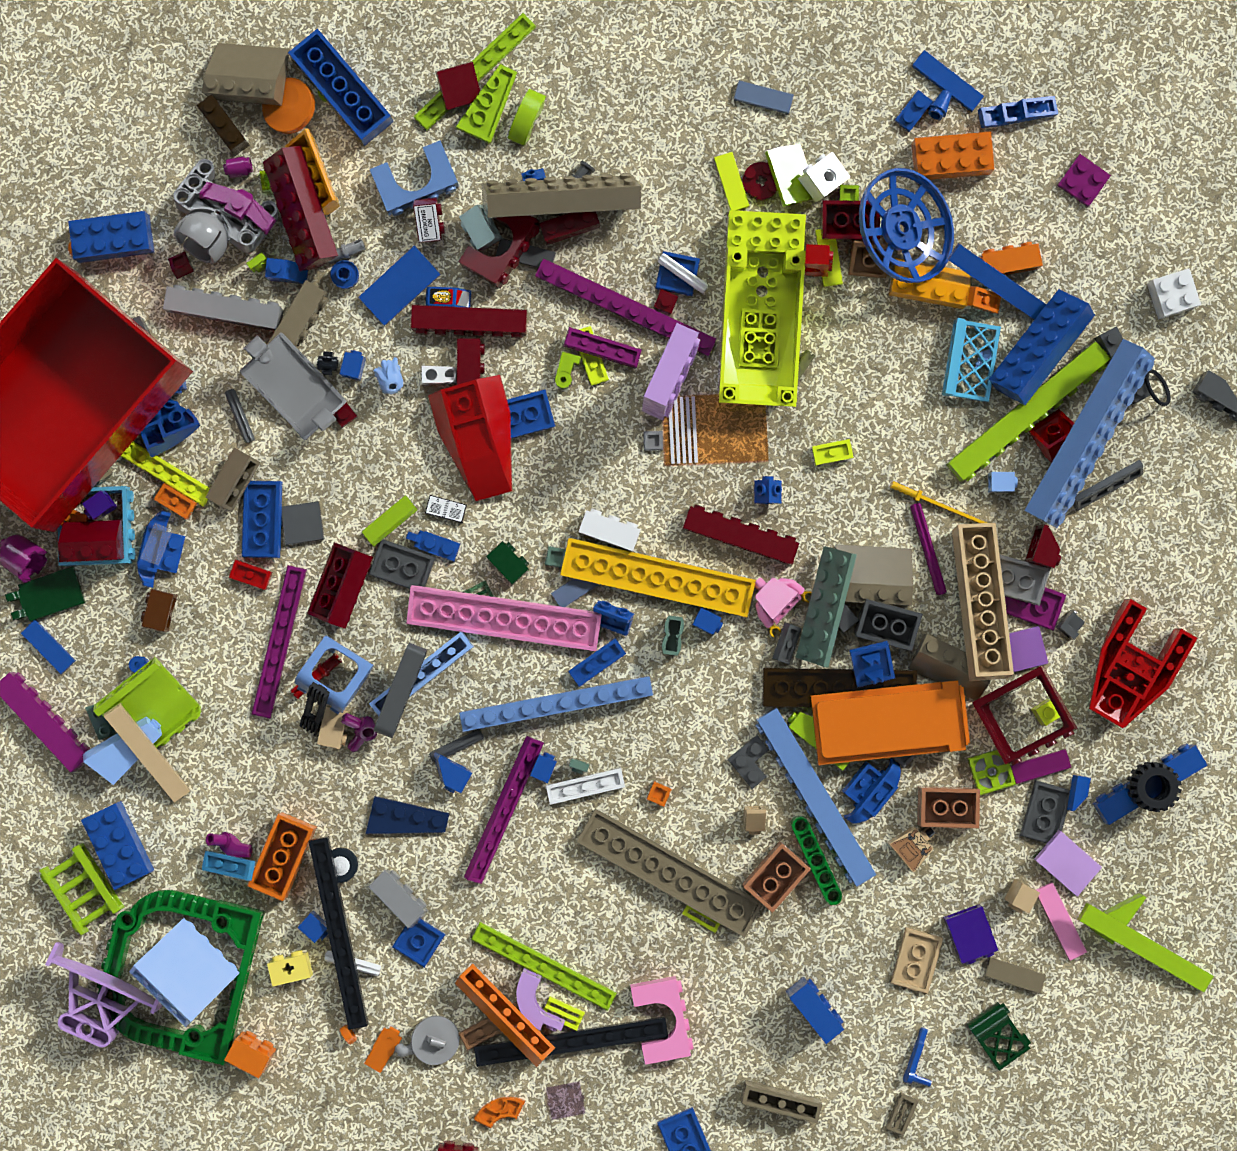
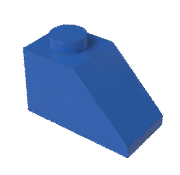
M267 258L265 277L268 281L304 284L308 278V270L299 271L296 262L290 260Z
M435 752L434 759L440 781L445 785L444 788L452 793L455 791L462 793L472 772L468 768Z

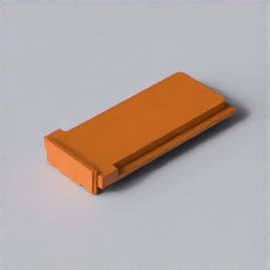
M958 680L811 696L818 765L966 750V745L970 743L964 687L959 685Z

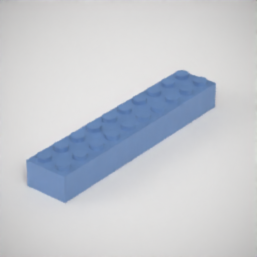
M1125 339L1122 340L1024 511L1055 528H1058L1063 523L1065 514L1073 506L1078 491L1083 489L1085 479L1094 470L1096 460L1103 454L1107 441L1113 437L1114 429L1123 420L1127 407L1132 404L1137 389L1141 388L1144 383V377L1154 366L1155 358L1143 347Z

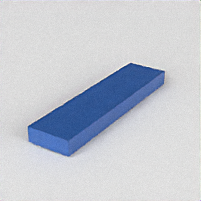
M925 50L912 65L914 69L940 89L949 91L952 94V98L971 113L984 97V95Z

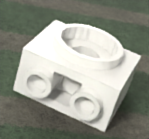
M833 152L828 156H825V154L821 155L815 160L817 164L815 166L812 164L808 165L802 170L804 174L798 178L816 203L850 178V175Z

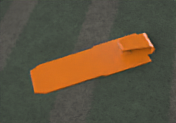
M392 1026L389 1029L384 1027L364 1064L381 1073L387 1061L393 1055L395 1047L402 1039V1037L398 1036L400 1031Z

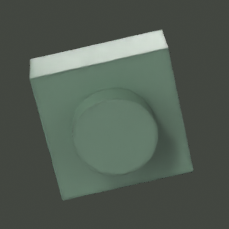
M571 758L569 764L572 767L571 771L583 774V771L587 772L590 765Z

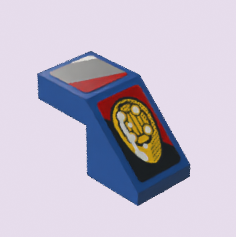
M427 287L425 306L470 307L471 290L455 287Z

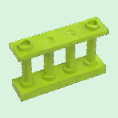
M81 843L72 848L74 852L72 857L51 871L48 866L39 871L42 881L49 885L72 921V927L75 932L83 935L89 931L86 925L108 911H112L115 914L125 907L84 843ZM75 863H81L84 868L83 873L60 886L55 876ZM91 879L94 883V888L71 903L65 893L84 880ZM101 895L105 900L104 905L81 919L75 909L95 896Z

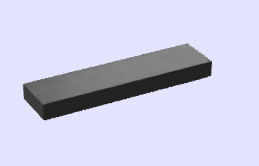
M1139 459L1076 495L1073 506L1079 511L1143 475V463Z

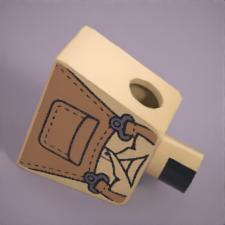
M913 826L887 843L914 873L932 852L933 847L928 841L936 833L931 827H926L919 832Z

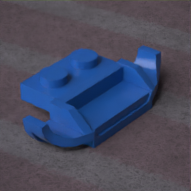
M160 511L145 527L137 560L138 574L143 586L153 588L157 569L177 573L185 536L167 532L166 527L171 515L169 512Z
M893 758L889 760L890 764L887 769L880 772L865 761L842 790V792L855 801V809L850 814L844 816L849 822L861 823L871 817H875L898 789L901 769L900 765Z

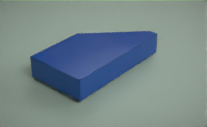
M1073 775L1067 810L1075 811L1088 797L1090 777Z

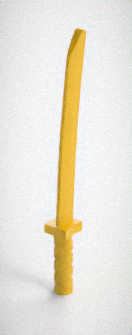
M895 481L891 483L890 488L913 497L915 501L922 499L977 523H987L922 495L923 491L921 490L915 491Z

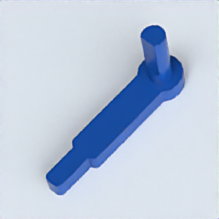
M920 1028L903 1076V1081L908 1084L916 1082L930 1087L931 1080L915 1074L928 1032L926 1028Z

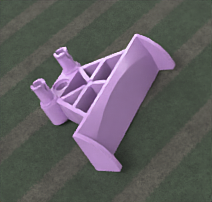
M60 942L55 943L45 964L46 966L56 964L69 970V1010L59 1017V1028L98 1047H106L114 1041L119 1031L113 1026L139 1003L151 1007L150 1013L152 1014L163 1007L157 999L119 978L62 957L64 945ZM79 975L103 985L100 993L97 994L78 985ZM111 989L136 1001L131 1006L126 1007L105 998L108 990ZM78 995L90 1000L78 1007ZM97 1004L102 1022L85 1015L83 1010ZM109 1009L120 1014L113 1022ZM84 1024L90 1026V1033L84 1030Z

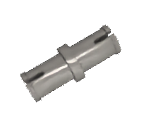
M359 238L346 245L345 243L341 244V247L336 249L338 256L329 261V263L333 264L343 258H351L350 255L366 250L362 239Z

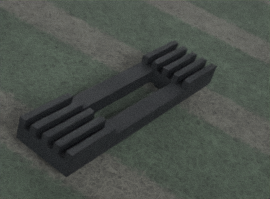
M315 682L308 688L307 701L299 725L300 727L303 725V729L307 728L306 731L311 730V734L314 732V736L320 731L330 693L325 687ZM318 701L317 704L319 706L315 716L311 711L313 703Z

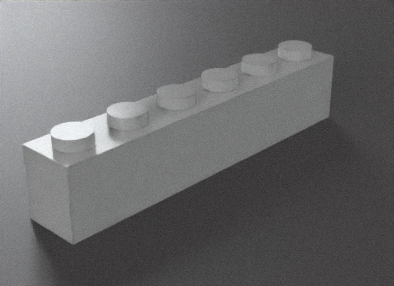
M180 285L167 286L163 310L166 312L276 331L282 319L283 309L275 302L268 301L267 304L260 303V300L249 298L246 301L241 300V297L236 295L224 297L222 293L211 291V294L204 293V290L192 288V291L185 290V287Z

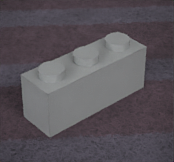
M384 870L368 887L407 928H413L429 911L426 908L427 904L418 897L417 899L412 894L414 891L409 885H403L400 882V876L394 870Z

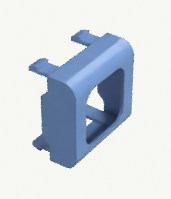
M326 635L304 664L294 683L298 685L297 689L305 694L313 682L325 687L330 692L327 704L331 706L330 710L339 714L340 712L343 713L374 665ZM327 650L335 653L337 650L355 661L358 665L357 673L342 692L331 690L312 676L313 668Z

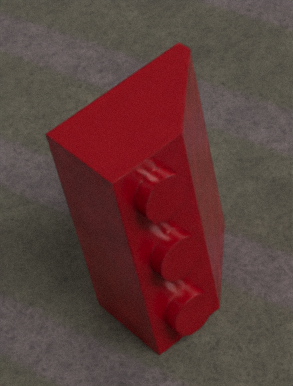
M823 200L820 205L822 239L863 240L859 225L861 201ZM866 201L865 207L866 228H870L869 215L872 207L868 201ZM875 212L874 228H879L880 215Z
M122 520L63 523L58 540L59 562L124 559Z

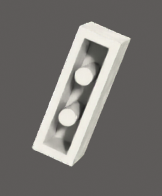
M592 508L591 511L586 510L579 533L633 552L641 530L637 528V524L627 521V524L619 522L620 518L609 515L608 518L601 516V511Z

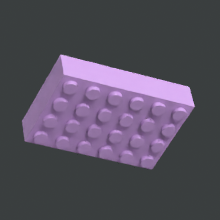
M676 323L645 392L642 412L660 420H663L664 417H669L674 400L677 399L682 383H684L688 375L690 365L692 366L700 342V339H698L699 332Z

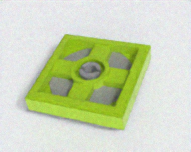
M997 749L967 758L975 787L980 789V795L1016 785L1010 764L1005 765Z

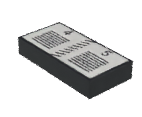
M430 495L425 514L463 523L467 504Z

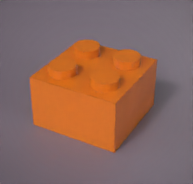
M242 1031L234 1040L224 1061L260 1078L277 1049L273 1047V1043L267 1040H263V1042L258 1040L254 1033Z

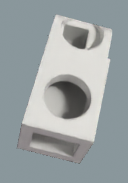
M422 366V385L457 384V368Z

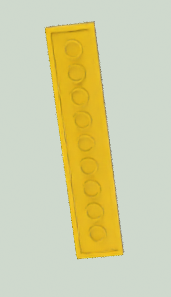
M568 538L560 574L569 578L743 617H748L756 580L572 538Z

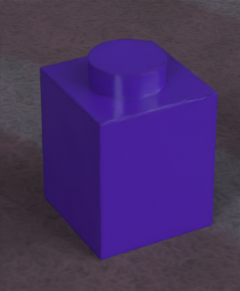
M102 490L82 503L87 517L98 521L117 508L109 494Z

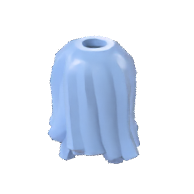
M396 357L392 361L382 360V367L373 370L384 394H396L403 387L404 381Z

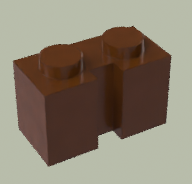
M151 589L147 593L145 603H147L146 611H143L141 615L142 627L168 632L178 595Z

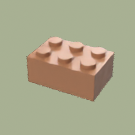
M918 786L917 825L921 827L979 828L980 789L976 787Z
M779 841L742 885L773 913L811 868Z

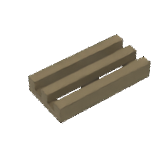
M900 1092L885 1128L904 1137L919 1101ZM905 1099V1102L902 1106L894 1127H891L896 1117V1114L899 1110V1107L902 1103V1100ZM910 1101L912 1105L900 1131L898 1127Z

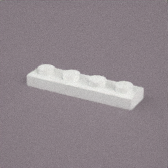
M621 768L546 785L550 805L625 787Z

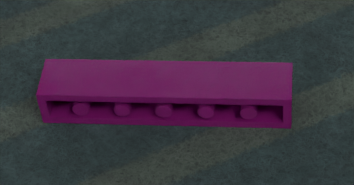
M9 672L0 680V697L70 773L76 772L85 764L83 762V754L90 750V747L84 742L81 744L77 739V733L71 728L68 730L64 725V719L51 711V705L38 697V691L25 683L26 679L21 673Z

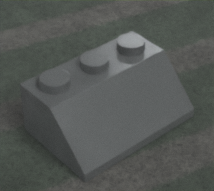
M866 599L859 613V621L856 623L854 633L857 637L876 642L887 641L891 646L912 651L923 614Z

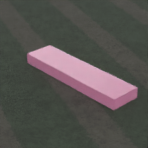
M1053 882L1036 889V891L1040 892L1038 899L1068 960L1071 961L1087 953Z

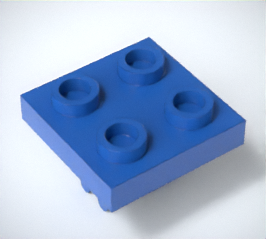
M887 641L849 650L857 687L895 678Z

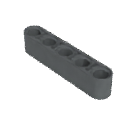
M410 642L408 643L376 722L374 732L393 738L427 654V649Z

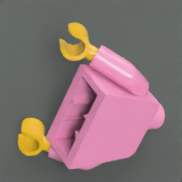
M759 578L754 586L759 591L755 596L757 599L755 606L758 618L766 628H769V633L772 637H775L772 634L774 628H777L781 633V629L777 624L801 599L803 602L809 603L805 595L807 593L810 596L812 595L811 591H804L805 589L793 579L780 578L777 580L776 578H771L766 583L762 578Z

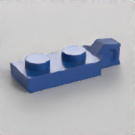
M419 530L418 534L408 531L406 539L415 542L414 547L454 562L461 543Z

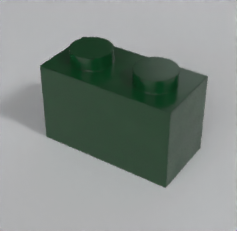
M502 541L486 557L514 585L530 570L527 567L529 562L523 556L518 557L514 553L516 549L509 541L506 544Z

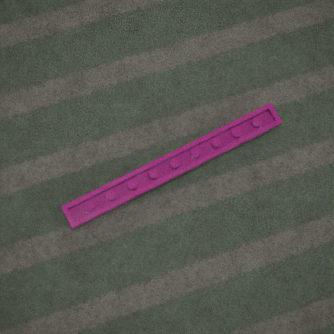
M544 258L535 275L536 278L670 339L676 323L699 332L698 339H700L697 352L705 356H709L716 341V338Z

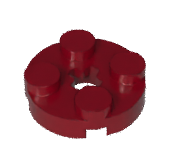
M768 162L753 163L745 170L742 184L747 195L756 200L764 201L776 194L777 188ZM759 176H762L763 179L766 178L767 181L764 182V186L756 183Z

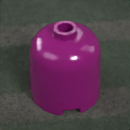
M14 534L0 541V565L22 582L31 581L30 576L34 573L39 574L47 562L45 554L48 552L20 534Z

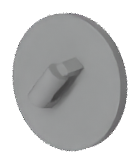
M430 1016L423 1019L417 1024L412 1033L411 1046L414 1054L419 1060L429 1065L445 1063L453 1057L458 1049L460 1039L458 1029L451 1020L443 1016Z

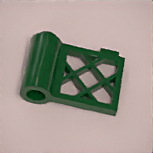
M996 1002L966 1025L1000 1071L1031 1049L1028 1046L1031 1042L1025 1033H1019L1007 1015L1010 1011L1006 1005ZM1009 1024L1011 1027L1010 1036L1001 1035L1002 1028ZM989 1037L996 1038L994 1047L986 1046L983 1041ZM1000 1038L1009 1039L1007 1049L998 1048ZM1013 1040L1021 1041L1024 1046L1018 1051L1011 1050ZM997 1051L1007 1053L1006 1060L1000 1064L996 1060Z

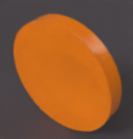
M292 77L286 78L282 106L262 104V112L267 124L283 134H292L302 130L310 122L315 111V97L310 87L301 80Z

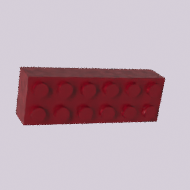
M301 146L279 149L263 161L264 171L267 174L270 188L275 197L276 206L280 212L299 271L316 269L337 257L338 253Z

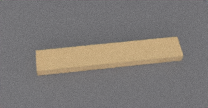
M121 703L104 714V718L174 803L190 792L189 787Z

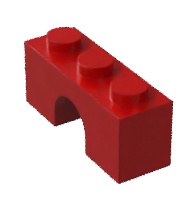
M806 244L805 276L828 277V271H832L833 251H830V245Z

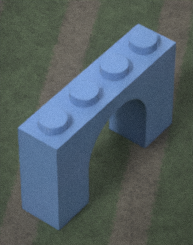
M441 141L423 147L431 167V178L428 184L420 190L407 191L398 186L387 162L370 169L389 215H400L408 207L414 209V200L438 199V195L442 193L451 194L457 190L456 188L459 187V184Z

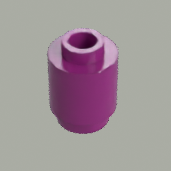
M245 156L226 159V164H223L225 175H229L230 178L246 176L253 172L250 157L245 158Z

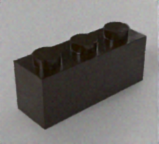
M212 94L196 105L234 156L250 146Z

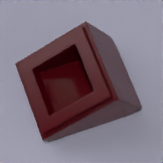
M185 251L168 258L171 270L177 279L194 272Z

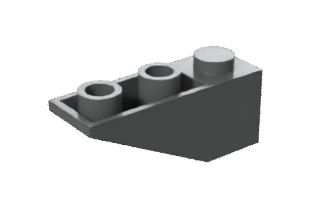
M1210 370L1204 372L1192 393L1196 394L1195 397L1198 400L1210 402L1213 404L1212 408L1219 412H1227L1229 418L1237 421V397L1227 381Z

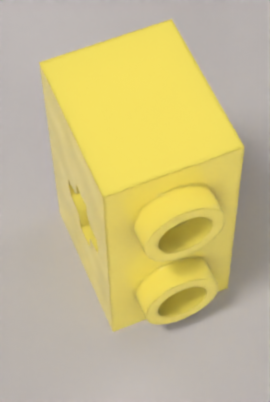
M302 950L291 952V956L284 957L283 954L274 956L267 963L272 987L307 979L313 975L308 952L303 953ZM288 963L290 966H294V968L291 971L290 969H286Z

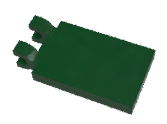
M73 566L19 584V591L5 594L7 602L20 600L22 610L11 612L13 620L28 617L29 621H34L86 603Z

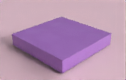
M1039 626L1009 633L1014 672L1048 664Z

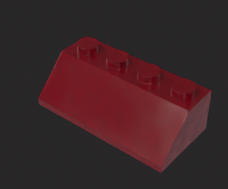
M334 542L307 614L346 629L373 557Z

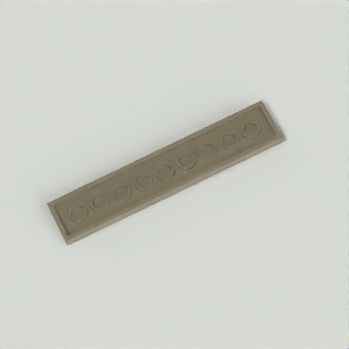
M596 808L576 843L744 938L763 905L755 898Z

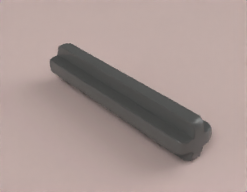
M234 389L227 390L225 395L243 440L246 444L251 443L255 438L237 393Z
M477 729L430 752V758L435 762V752L448 757L484 738L480 729Z

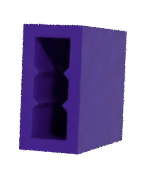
M980 904L943 917L957 957L962 964H972L979 957L988 958L993 956L994 952L999 951L984 909Z

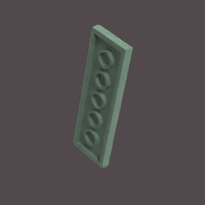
M823 547L796 658L823 667H829L857 554L831 547Z

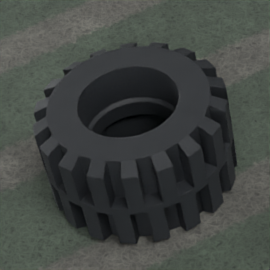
M1143 762V765L1139 764L1136 766V770L1132 769V776L1127 778L1130 783L1126 784V788L1130 790L1127 793L1129 797H1132L1131 801L1137 804L1138 807L1154 812L1166 811L1168 807L1175 805L1173 803L1174 800H1179L1180 797H1177V794L1181 793L1182 789H1179L1178 786L1182 784L1181 781L1177 780L1178 774L1174 773V769L1157 762ZM1157 775L1162 781V790L1158 796L1150 798L1145 791V785L1150 777Z

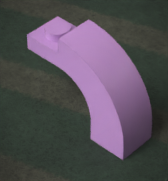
M524 968L516 993L520 1012L538 1030H541L544 1023L552 1031H561L565 1019L546 1012L539 1006L536 1000V989L542 976Z

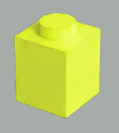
M1046 699L1031 708L1042 726H1047L1060 718L1050 699Z

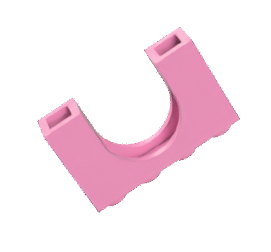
M676 976L631 984L634 1007L661 1003L668 1006L676 1017L675 1026L668 1034V1037L641 1042L645 1065L691 1056L690 1050L694 1048L692 1038H688L686 1032L690 1030L688 1019H684L683 1016L686 1006L684 999L680 1000L679 995L680 992H683L681 980L677 981Z

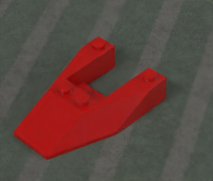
M1124 599L1101 647L1089 704L1090 710L1122 729L1169 689L1198 639L1182 628H1174L1157 659L1129 643L1130 638L1147 611L1146 607L1132 599Z

